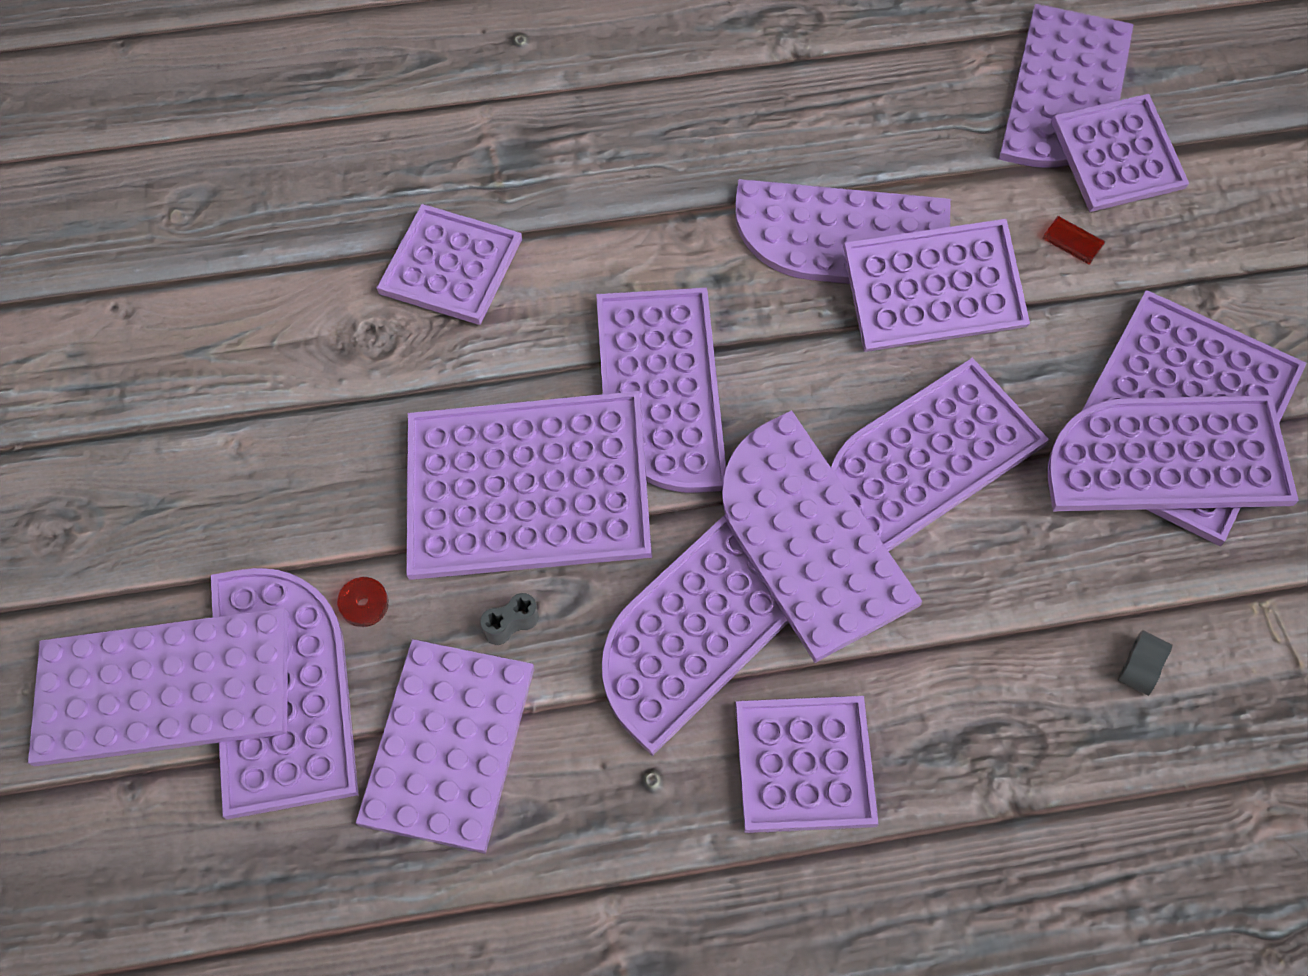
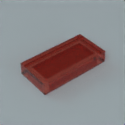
M1060 216L1056 217L1042 238L1089 265L1105 244L1104 240Z

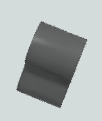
M520 593L512 597L504 607L491 608L485 611L480 621L485 639L493 645H501L508 641L513 633L532 629L537 624L539 618L535 599L527 593ZM524 609L528 613L523 614L520 610ZM497 624L500 628L495 629L492 625Z
M1142 630L1130 650L1118 681L1149 696L1159 680L1173 645Z

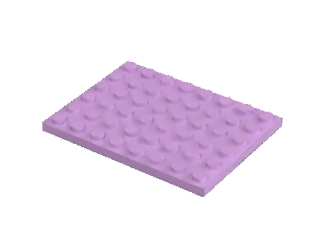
M1146 290L1082 411L1095 404L1114 399L1272 395L1280 423L1307 363ZM1241 507L1146 510L1221 547Z
M640 391L408 413L407 577L409 580L652 558Z

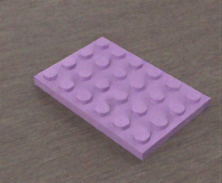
M1007 219L845 242L843 245L864 352L1025 328L1030 325Z
M412 639L356 824L359 827L486 854L534 672V664Z

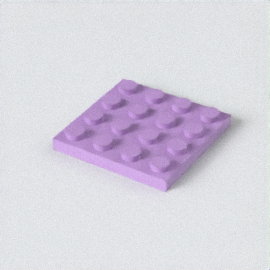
M1149 94L1054 115L1051 120L1089 212L1183 190L1189 185V181Z
M421 204L377 286L378 294L481 325L522 241L521 233Z
M864 696L736 701L744 833L870 828L878 826Z

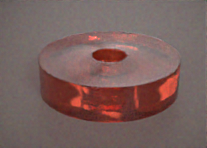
M359 577L343 586L338 595L337 605L346 622L356 627H368L376 624L385 616L389 607V598L385 588L379 581L370 577ZM368 599L365 605H358L360 600Z

